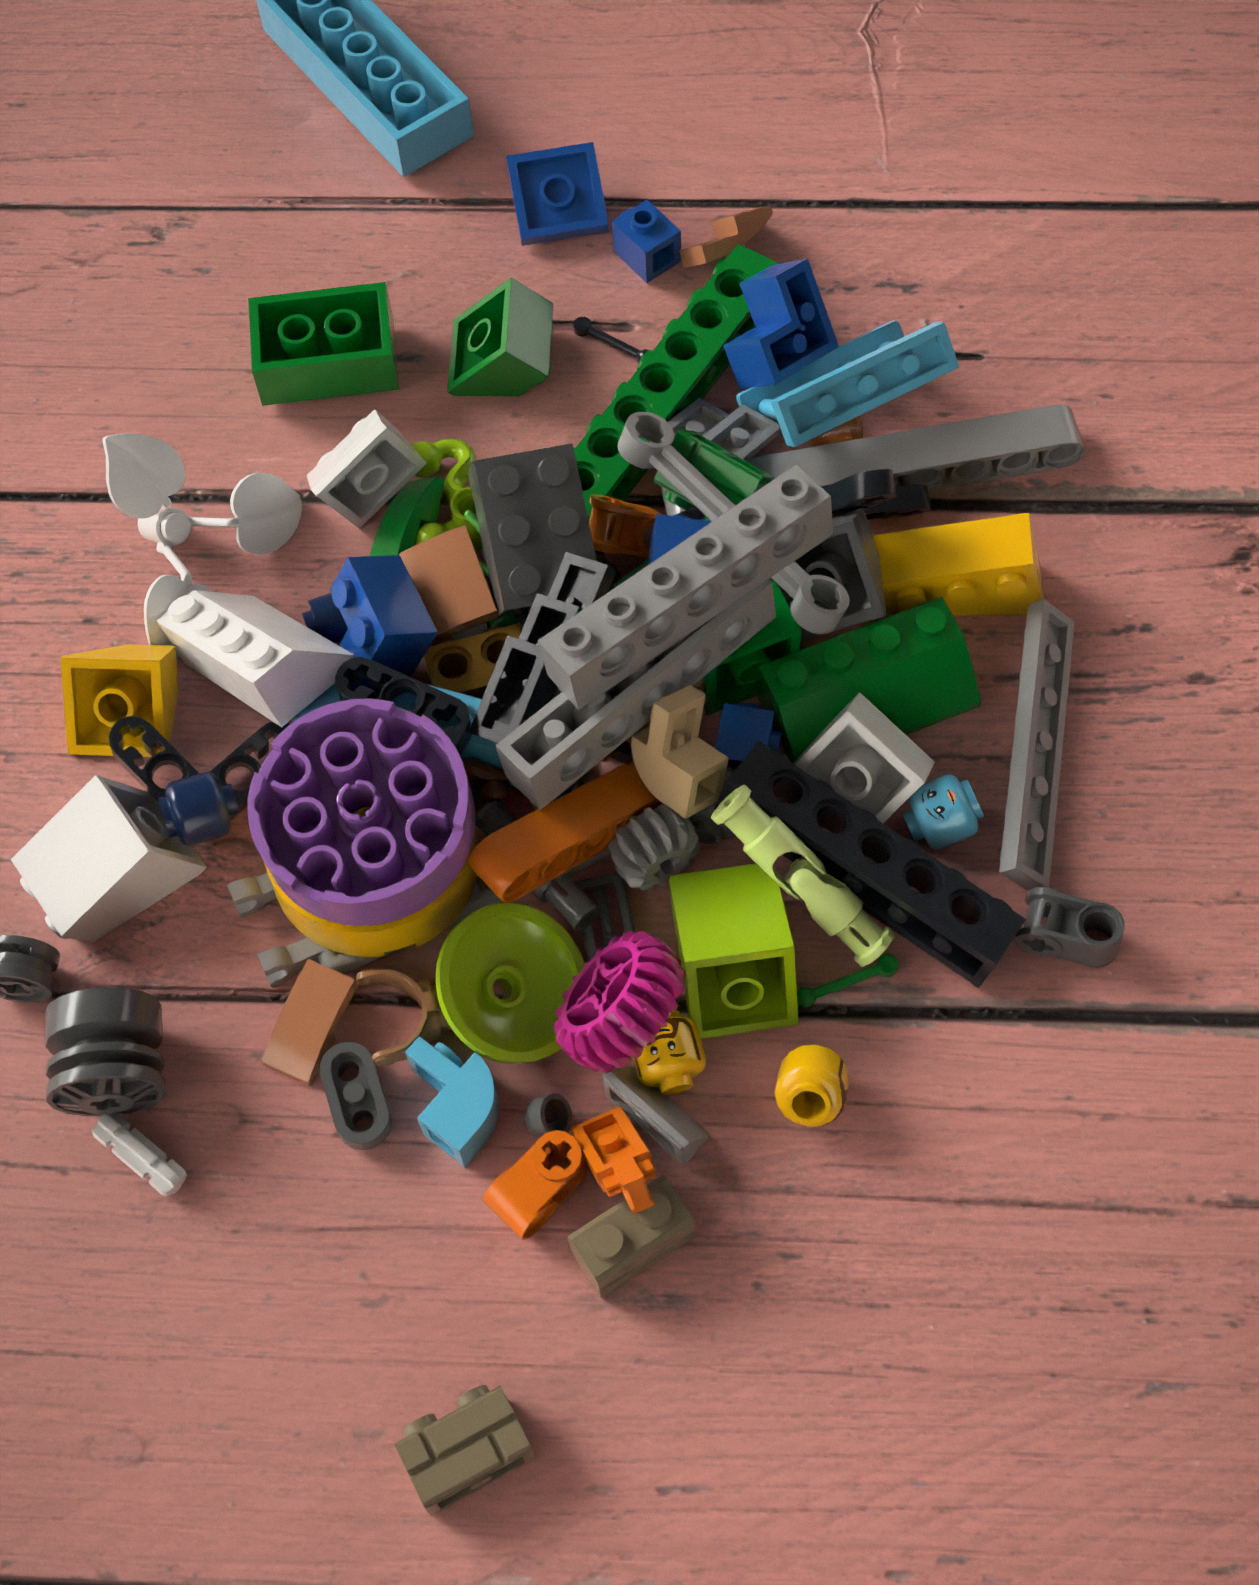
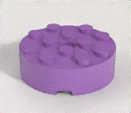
M380 699L344 700L325 705L305 714L284 729L271 743L272 750L264 760L259 772H254L250 784L247 807L248 823L255 846L274 880L295 904L305 911L330 922L353 926L379 925L400 920L428 906L448 889L457 878L468 858L474 840L476 825L474 799L463 762L456 747L445 732L425 715L420 717L410 711L395 707L394 702ZM372 806L366 811V816L361 817L360 814H354L360 808Z

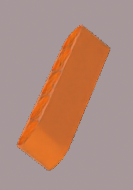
M633 760L629 765L624 763L550 802L543 809H537L491 833L471 851L467 864L503 903H510L609 849L608 845L612 839L617 837L616 830L626 826L630 822V817L641 815L645 808L648 807L654 810L663 803L645 786Z

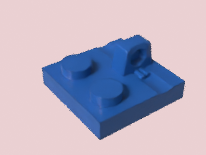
M593 142L506 156L522 246L609 232V223Z

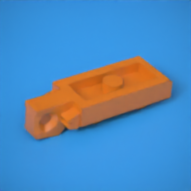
M621 1106L570 1127L572 1135L580 1144L582 1155L603 1193L606 1192L608 1197H612L622 1192L633 1214L655 1205L646 1185V1181L657 1177L654 1163L649 1150Z

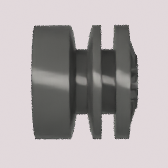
M100 987L78 990L60 996L47 1005L45 1011V1047L54 1056L48 1059L46 1065V1076L49 1078L46 1086V1102L53 1109L66 1114L80 1116H102L110 1113L121 1115L149 1108L162 1100L165 1094V1079L161 1074L164 1068V1058L155 1049L160 1046L163 1040L162 1005L157 997L134 989Z

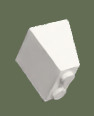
M95 775L11 859L22 876L20 879L22 887L30 896L38 900L47 914L45 921L49 928L63 939L71 938L91 943L191 881L207 868L193 846L182 844L177 836L169 838L160 804L147 791Z

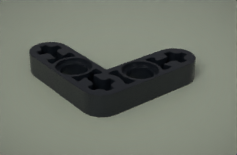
M891 469L857 473L823 488L831 496L832 517L860 508H864L867 520L907 517L931 510L928 486H895L893 470Z
M351 658L338 668L335 675V685L343 701L351 699H380L392 702L400 694L411 693L418 697L416 707L410 712L420 717L425 715L439 727L438 722L441 719L449 721L453 715H456L459 723L457 728L448 726L444 732L451 739L461 756L472 737L469 730L473 719L466 704L460 699L368 658ZM367 676L371 686L375 690L380 691L379 698H377L374 690L360 685L354 691L350 683L353 680L361 682Z
M136 716L124 717L112 726L109 733V743L113 755L158 803V798L166 797V789L160 788L153 781L154 773L158 768L163 765L176 766L181 770L182 778L199 774L145 719ZM274 722L265 724L210 772L216 775L221 786L227 785V774L234 768L245 767L253 773H258L261 765L250 754L255 752L258 760H260L269 751L268 739L272 737L275 739L290 724L287 723L283 727ZM129 733L134 737L139 736L141 733L143 734L141 737L143 746L152 756L146 764L143 755L136 748L130 746L123 750L125 746L123 736ZM250 788L243 791L233 790L239 813L248 806ZM238 814L230 816V820L234 819Z

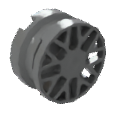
M0 935V991L5 993L3 999L17 1002H41L50 999L55 983L50 975L51 972L56 971L58 968L59 951L50 944L34 938Z

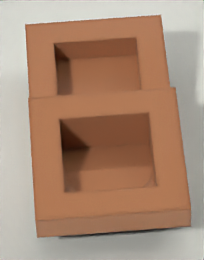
M771 205L711 221L715 239L679 250L683 268L715 261L730 254L737 244L744 245L761 230L773 215Z
M308 959L275 1024L261 1061L263 1065L311 1086L320 1070V1063L324 1054L336 1041L333 1031L358 988L355 979Z

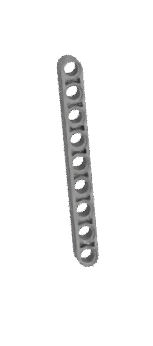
M1061 404L750 458L747 462L775 478L798 464L822 488L857 473L891 469L893 470L895 486L927 485L929 492L1064 468L1080 460L1085 453V447L1072 409ZM661 487L662 496H663L664 493H665V491H666V489L663 488V487ZM663 497L668 516L680 514L690 519L704 520L706 515L694 505H691L689 510L672 504Z

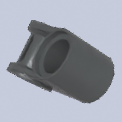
M1034 887L1028 890L1025 902L1029 906L1024 927L1019 929L1015 936V943L1021 949L1035 955L1052 956L1096 968L1106 966L1115 959L1124 934L1125 921L1121 913L1114 906L1067 895L1052 888ZM1043 918H1047L1045 926L1041 925ZM1091 929L1100 930L1109 939L1096 941L1091 939L1085 932Z

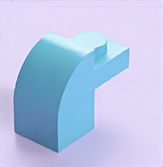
M419 1036L406 1050V1057L411 1070L439 1093L418 1116V1122L425 1137L465 1168L490 1139L498 1122L499 1100L491 1072L485 1061L476 1052L460 1068L462 1061L450 1048L440 1042L433 1047Z

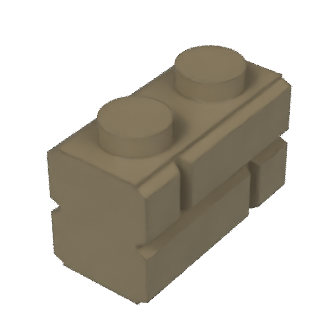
M664 1175L647 1185L648 1191L654 1200V1206L633 1214L626 1200H623L567 1236L572 1255L601 1299L696 1237L695 1220Z
M481 1385L469 1390L456 1400L457 1410L438 1420L435 1414H428L413 1421L403 1429L406 1438L395 1443L398 1454L417 1494L430 1516L435 1515L536 1458L501 1386L489 1391L487 1385Z

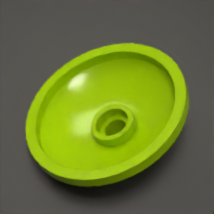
M517 903L489 905L461 920L444 941L436 966V991L439 1004L445 1019L454 1033L463 1043L479 1055L505 1064L518 1065L536 1062L551 1056L563 1048L556 1042L557 1034L553 1030L555 1022L558 1020L555 1014L557 1008L564 1002L562 994L569 990L573 983L572 977L578 975L584 968V960L569 933L546 913ZM493 983H497L502 987L504 991L503 999L498 998L494 994Z

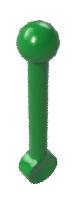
M883 954L875 965L813 989L801 987L797 990V1004L807 1008L812 1006L819 997L880 974L883 977H891L897 972L898 959L892 954Z

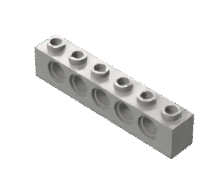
M798 464L794 465L539 639L538 644L547 675L578 710L582 709L833 535L831 496Z
M769 579L582 709L578 710L565 694L561 692L495 745L506 777L539 810L543 809L648 723L654 702L688 685L693 686L775 619L772 582Z

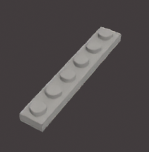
M1045 599L1028 604L1022 666L1019 675L1020 684L1015 716L1012 758L1010 761L1007 804L1005 807L1003 842L1000 853L999 873L1026 890L1034 887L1049 888L1075 624L1072 619Z

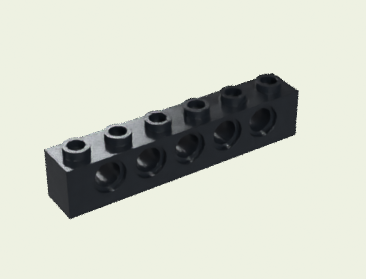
M760 741L756 743L726 781L714 809L716 810L730 793L740 786L746 785L751 790L749 797L770 818L777 816L822 861L827 872L826 874L843 882L863 902L862 909L978 988L997 965L1026 920L1013 911L1006 902L992 897L968 881L961 872L947 867L923 851L916 842L902 837L881 823L874 814L857 807L836 793L828 783L814 778L793 764L783 753L772 750ZM777 798L783 799V800L786 801L787 803H784V802L780 801V800L777 799ZM821 827L828 829L831 833L823 830ZM794 852L782 854L792 862L799 858H805ZM866 857L871 858L876 863L869 861ZM910 886H911V887H914L915 889H917L920 893H918V892L914 891L913 889H911ZM954 916L959 917V918L962 919L965 923L960 922V921L957 920Z

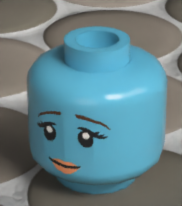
M952 774L942 775L923 784L908 798L911 810L902 813L915 842L925 838L929 846L934 850H943L974 836L979 826L977 820L984 817L968 780L965 779L960 782Z

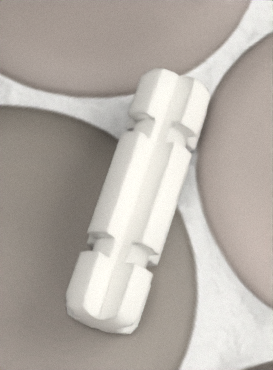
M118 1113L102 1115L92 1130L94 1138L106 1148L112 1145V1153L143 1180L149 1176L151 1178L149 1184L162 1196L167 1197L170 1194H175L187 1178L186 1171L172 1159L167 1163L165 1161L167 1155L136 1128L129 1131L130 1124Z

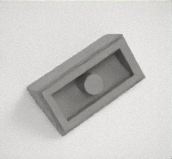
M635 1067L614 1068V1070L603 1075L605 1096L617 1107L621 1106L625 1114L680 1164L683 1163L685 1165L709 1140V1133L667 1095H662L658 1087H649L640 1083Z

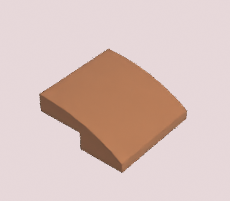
M466 525L432 537L398 554L401 556L438 631L429 647L434 646L441 640L452 638L454 633L498 619L494 601Z

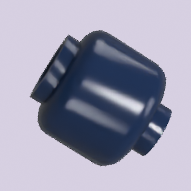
M204 772L172 781L166 786V797L158 798L169 838L177 836L179 841L186 846L226 836L231 829L230 816L239 814L231 784L221 786L216 775L211 772Z

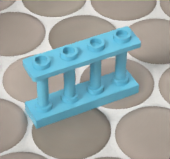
M890 321L839 345L838 348L776 385L752 387L738 393L736 400L739 407L744 404L778 423L786 445L796 447L959 368V364L944 322H934L904 336L900 323L898 321Z

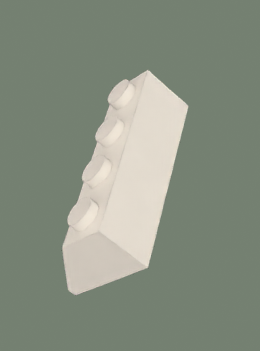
M193 590L188 595L173 601L168 611L156 620L170 643L176 646V652L186 665L280 727L286 725L335 683L337 670L344 662L351 658H356L349 651L260 599L249 595Z

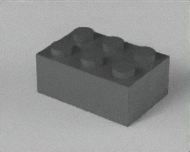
M573 443L473 461L468 470L498 617L519 614L523 611L530 612L537 593L545 596L549 595L566 552L597 561Z

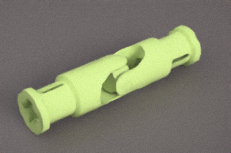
M742 785L730 793L713 812L711 819L717 825L724 823L744 843L743 851L788 895L796 899L801 897L806 903V908L811 914V918L829 936L837 935L855 953L854 960L861 967L871 964L879 958L894 939V933L888 927L881 928L862 909L863 902L843 882L826 874L827 872L822 861L777 816L770 818L749 797L751 790L746 785ZM786 852H794L804 856L805 858H799L792 862L785 878L775 868L774 862L777 857Z

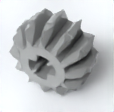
M665 804L659 805L654 810L650 807L645 808L641 815L630 817V822L616 830L617 837L612 839L608 845L611 851V858L615 863L614 867L620 877L626 880L631 888L639 887L642 891L649 890L655 884L664 886L666 881L669 880L670 875H677L682 869L690 867L693 863L692 858L701 849L698 844L699 838L694 831V825L689 818H683Z

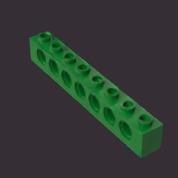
M737 244L727 258L723 257L717 262L711 278L702 289L697 288L688 301L687 308L678 320L672 319L668 323L662 340L654 350H648L644 353L638 364L637 371L630 380L622 382L617 387L611 404L603 414L595 415L590 421L586 435L576 447H573L582 490H586L582 492L588 521L592 510V505L589 504L590 495H603L625 501L649 470L630 464L619 453L618 441L628 417L636 412H650L668 422L698 398L702 400L705 398L730 365L723 345L755 328L739 283L771 265L780 263ZM638 437V438H640L641 440H643V441H645V442H648V443L650 442L649 440H647V439H645V438Z

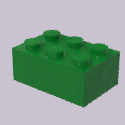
M386 282L248 298L251 367L262 406L399 390L394 322Z

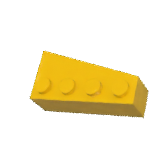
M1029 513L873 535L880 560L886 608L885 616L895 615L943 597L953 616L1027 615L1028 604L1043 599L1041 565Z

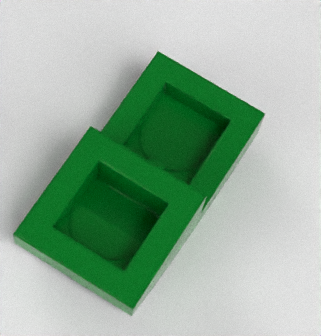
M435 476L409 481L399 491L383 516L371 548L370 556L398 555L416 545L419 528L424 524L437 521L444 485L443 478Z

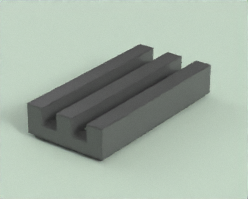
M618 873L574 881L583 892L594 891L596 904L601 909L599 918L606 947L615 936L604 888L614 887L624 934L630 930L636 933L625 882ZM591 924L581 931L587 962L596 954Z

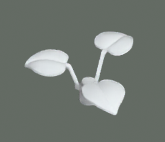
M132 433L114 434L103 438L106 456V483L112 502L121 513L129 517L138 518L140 534L146 540L158 543L157 552L164 554L181 576V579L172 575L159 576L151 584L144 602V624L149 645H172L156 620L167 612L171 603L179 597L188 595L193 590L209 592L211 590L201 584H191V573L171 547L183 543L189 536L191 527L194 526L236 527L237 544L242 550L253 554L271 553L282 547L297 529L301 518L302 501L300 495L281 478L267 473H253L241 479L231 494L230 507L235 517L205 518L187 516L181 509L171 507L172 502L168 497L177 493L185 482L182 460L170 445L150 436Z

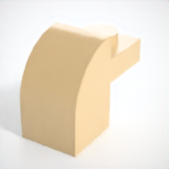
M688 685L654 702L650 713V726L631 737L634 764L643 783L660 802L685 819L718 801L723 790L729 759L698 738L706 694L692 685Z

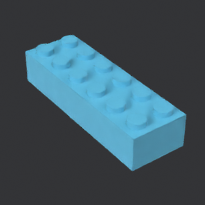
M256 0L263 30L403 178L474 137L469 98L372 0Z

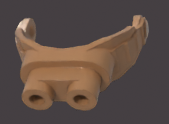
M369 969L357 974L356 982L358 985L366 986L383 983L386 986L400 989L415 1000L422 1010V1018L415 1033L407 1041L399 1046L378 1051L372 1055L373 1062L376 1065L386 1066L397 1061L407 1060L405 1052L419 1036L426 1042L442 1039L441 1032L452 1030L441 1010L436 983L430 984L429 978L413 980L410 976L391 969Z

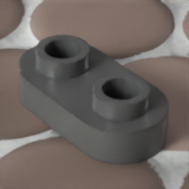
M356 1042L336 1044L324 1054L320 1063V1076L335 1128L342 1141L349 1147L357 1150L372 1149L380 1145L387 1138L392 1125L391 1114L376 1065L373 1062L371 1053L363 1045ZM349 1068L359 1070V1074L354 1080L344 1081L341 1079L345 1070ZM360 1118H373V1125L369 1129L360 1131L355 1128Z

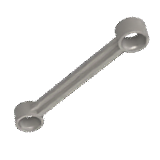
M636 412L630 415L618 441L619 453L627 462L644 469L656 468L711 521H714L735 506L671 446L674 432L671 425L665 419L650 412ZM638 437L645 438L651 441L652 443L645 442ZM795 561L771 577L793 598L790 611L797 624L805 630L816 634H827L836 629L850 602L846 589L839 582L824 575L810 576ZM816 600L823 603L825 606L829 608V610L817 606L816 604H814V601Z

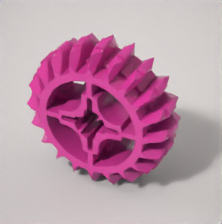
M630 930L623 934L621 938L615 936L610 940L606 948H597L595 956L589 962H584V968L578 975L572 977L573 983L569 990L562 994L564 1002L556 1010L555 1015L558 1017V1020L555 1022L553 1029L557 1034L556 1042L564 1048L566 1054L584 1068L588 1067L594 1072L601 1070L605 1073L614 1070L616 1066L622 1069L628 1064L632 1056L640 1057L643 1048L649 1042H655V1036L659 1030L668 1026L666 1020L669 1014L678 1007L675 999L682 994L684 989L681 981L684 978L685 971L680 966L681 960L674 955V951L664 942L653 935H648L643 930L637 933Z

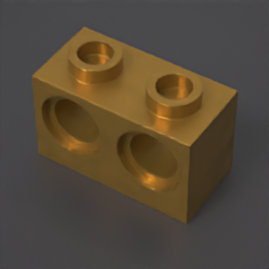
M519 623L506 627L493 626L480 634L461 639H444L429 647L424 654V659L431 685L482 699L507 636L518 639L520 637L521 629ZM452 673H464L458 678H446Z

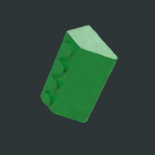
M943 597L758 666L757 697L764 710L775 711L774 730L782 732L781 744L792 763L799 758L821 731L859 692L905 735L981 706L982 701L965 636Z

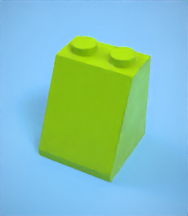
M758 864L670 875L669 886L679 959L681 960L680 966L685 971L683 985L688 1016L697 1024L700 1038L799 1025L795 950L779 885Z

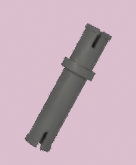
M497 800L489 802L476 814V827L481 829L487 836L515 821ZM569 870L553 879L556 885L567 895L566 897L562 896L550 881L535 889L534 894L542 902L549 901L571 924L572 928L576 932H580L592 924L598 917L601 909L572 881L573 875Z

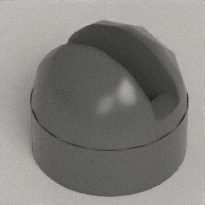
M553 1093L539 1096L528 1104L527 1113L524 1115V1124L529 1133L536 1138H540L545 1133L555 1130L568 1133L572 1126V1110L568 1101L560 1094Z

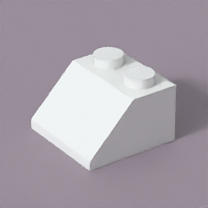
M374 409L366 418L358 421L352 428L351 433L332 451L323 455L317 466L306 476L310 489L318 498L360 529L427 462L403 435Z
M859 692L821 731L793 764L814 778L828 783L836 793L857 807L868 810L881 823H884L925 783L935 762Z

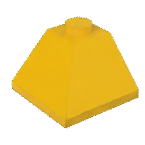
M126 644L63 655L60 658L68 755L114 756L109 743L110 730L118 720L129 716L145 719L170 743L179 694L176 646ZM129 733L123 736L125 743L123 750L132 746L143 757H152L143 746L142 733L136 737Z

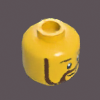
M678 1010L669 1014L666 1020L668 1026L659 1030L655 1036V1042H649L643 1048L640 1057L632 1056L640 1083L649 1087H660L662 1095L677 1094L691 1089L694 1086L692 1078L699 1075L706 1067V1057L697 1024L688 1017L680 1016Z
M816 1044L802 1045L790 1051L782 1060L775 1087L778 1108L793 1123L805 1127H821L835 1121L844 1110L849 1087L847 1065L836 1052L828 1047Z

